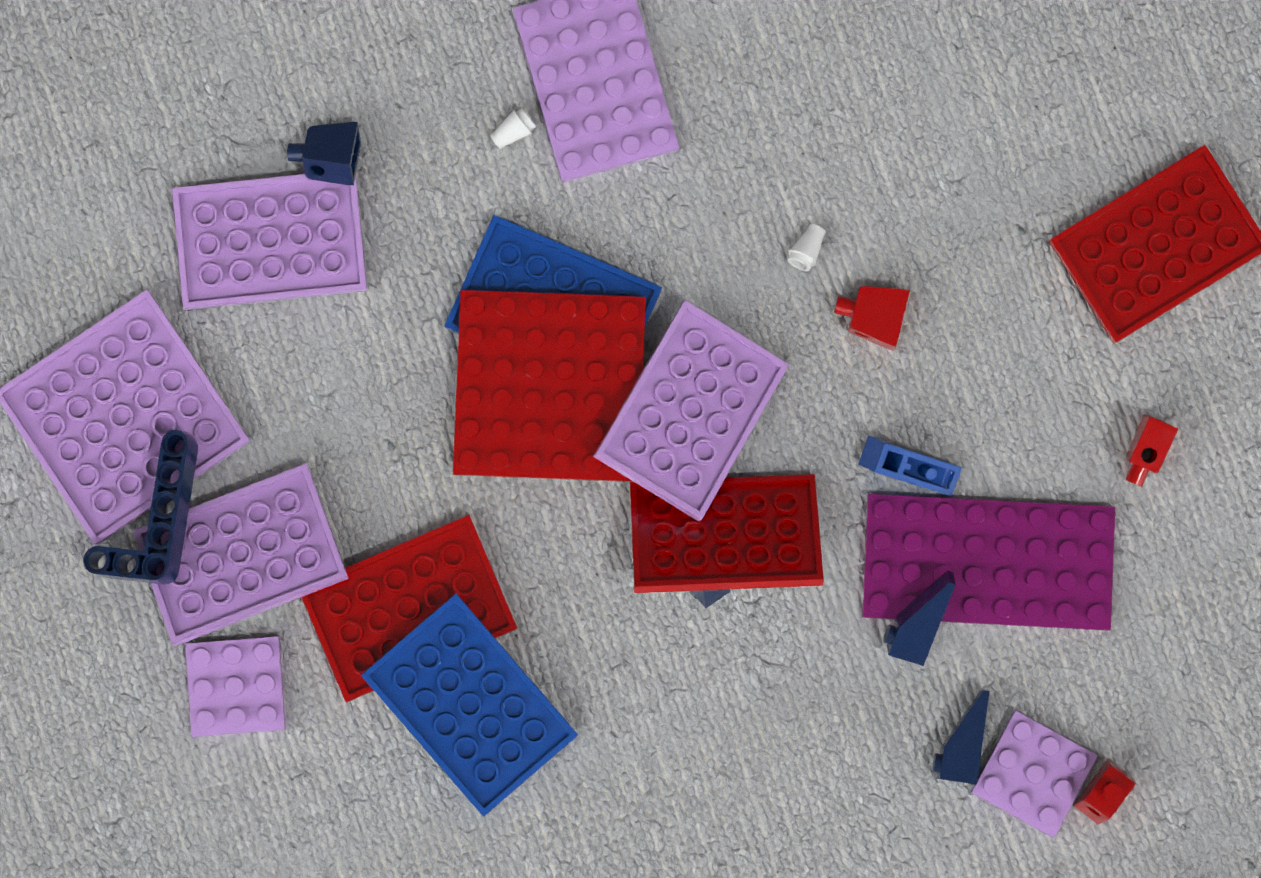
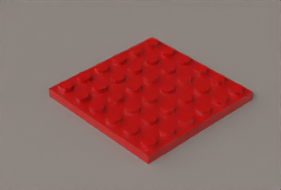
M461 290L453 475L634 482L593 456L643 371L646 297Z

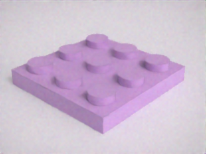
M279 636L186 644L191 737L286 730Z
M1014 710L981 771L977 784H974L970 793L1046 835L1055 838L1098 755Z

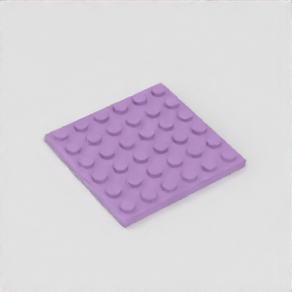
M148 289L0 388V404L96 546L151 510L161 441L167 432L180 430L196 440L198 454L194 480L251 442ZM183 439L176 444V453L183 449ZM179 470L172 473L171 483L178 480Z

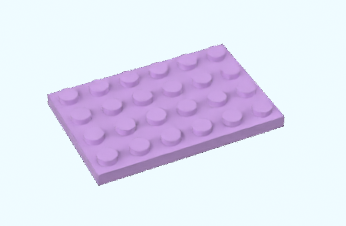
M540 0L513 8L562 183L679 151V145L637 0Z
M305 174L172 188L184 310L368 291L356 175L354 186L311 180Z
M684 300L593 457L695 520L700 521L703 519L789 364Z
M305 463L189 508L178 577L170 584L151 583L171 643L177 646L347 580L349 576L309 466ZM148 525L133 530L140 551H144ZM169 531L164 532L162 535V545L168 542L170 538ZM164 561L159 563L156 568L157 576L164 572Z

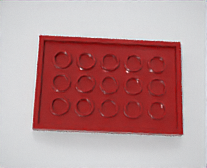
M1206 145L1049 240L1052 248L1113 344L1126 338L1261 255V231Z
M815 474L725 478L703 519L700 521L695 520L637 483L630 482L634 593L823 586L824 577Z
M470 515L348 566L346 571L349 579L302 597L346 703L374 691L361 674L455 593L459 595L495 638L518 629Z

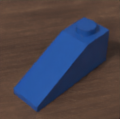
M869 435L858 463L875 473L951 497L962 469L960 466Z

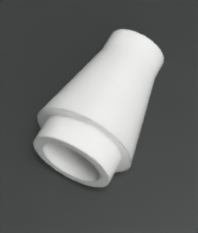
M521 107L517 111L514 109L500 126L490 134V137L501 150L506 145L531 135V131L537 126L526 110Z
M810 224L804 234L788 251L790 255L788 262L802 271H809L811 267L816 266L822 240L826 234L825 230L818 225Z

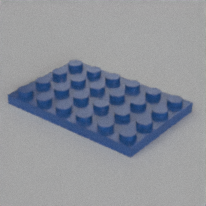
M493 215L444 327L459 334L461 290L646 297V327L662 287Z
M457 593L361 674L363 679L483 817L578 736L573 727Z

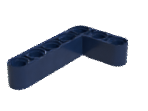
M171 430L162 438L144 551L94 546L88 549L84 555L83 564L86 570L110 579L163 585L175 581L180 569L198 454V444L192 436L180 430ZM183 439L184 447L180 452L176 453V444ZM179 470L178 480L171 483L172 473ZM174 500V509L171 513L167 514L166 506L170 501ZM169 531L170 538L166 544L162 545L161 537L164 532ZM105 555L106 564L103 568L99 569V559ZM134 558L136 565L134 569L128 573V562ZM164 561V572L157 576L156 568L159 563Z

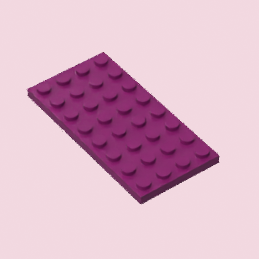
M868 494L862 618L895 620L901 611L948 570L954 573L956 585L941 622L1110 631L1115 507Z

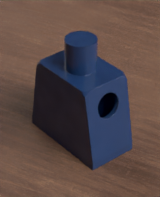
M358 122L309 127L305 143L288 144V161L303 162L305 175L308 179L354 186L361 148Z

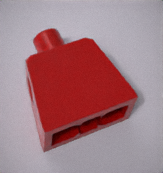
M860 286L856 300L838 295L834 313L851 317L848 329L850 333L894 351L910 290Z
M1144 414L1125 460L1132 463L1125 480L1143 487L1149 471L1158 474L1178 428ZM1151 448V457L1143 460L1141 457L1143 450Z
M1107 758L1073 806L1099 825L1108 821L1134 788L1135 780L1126 771Z

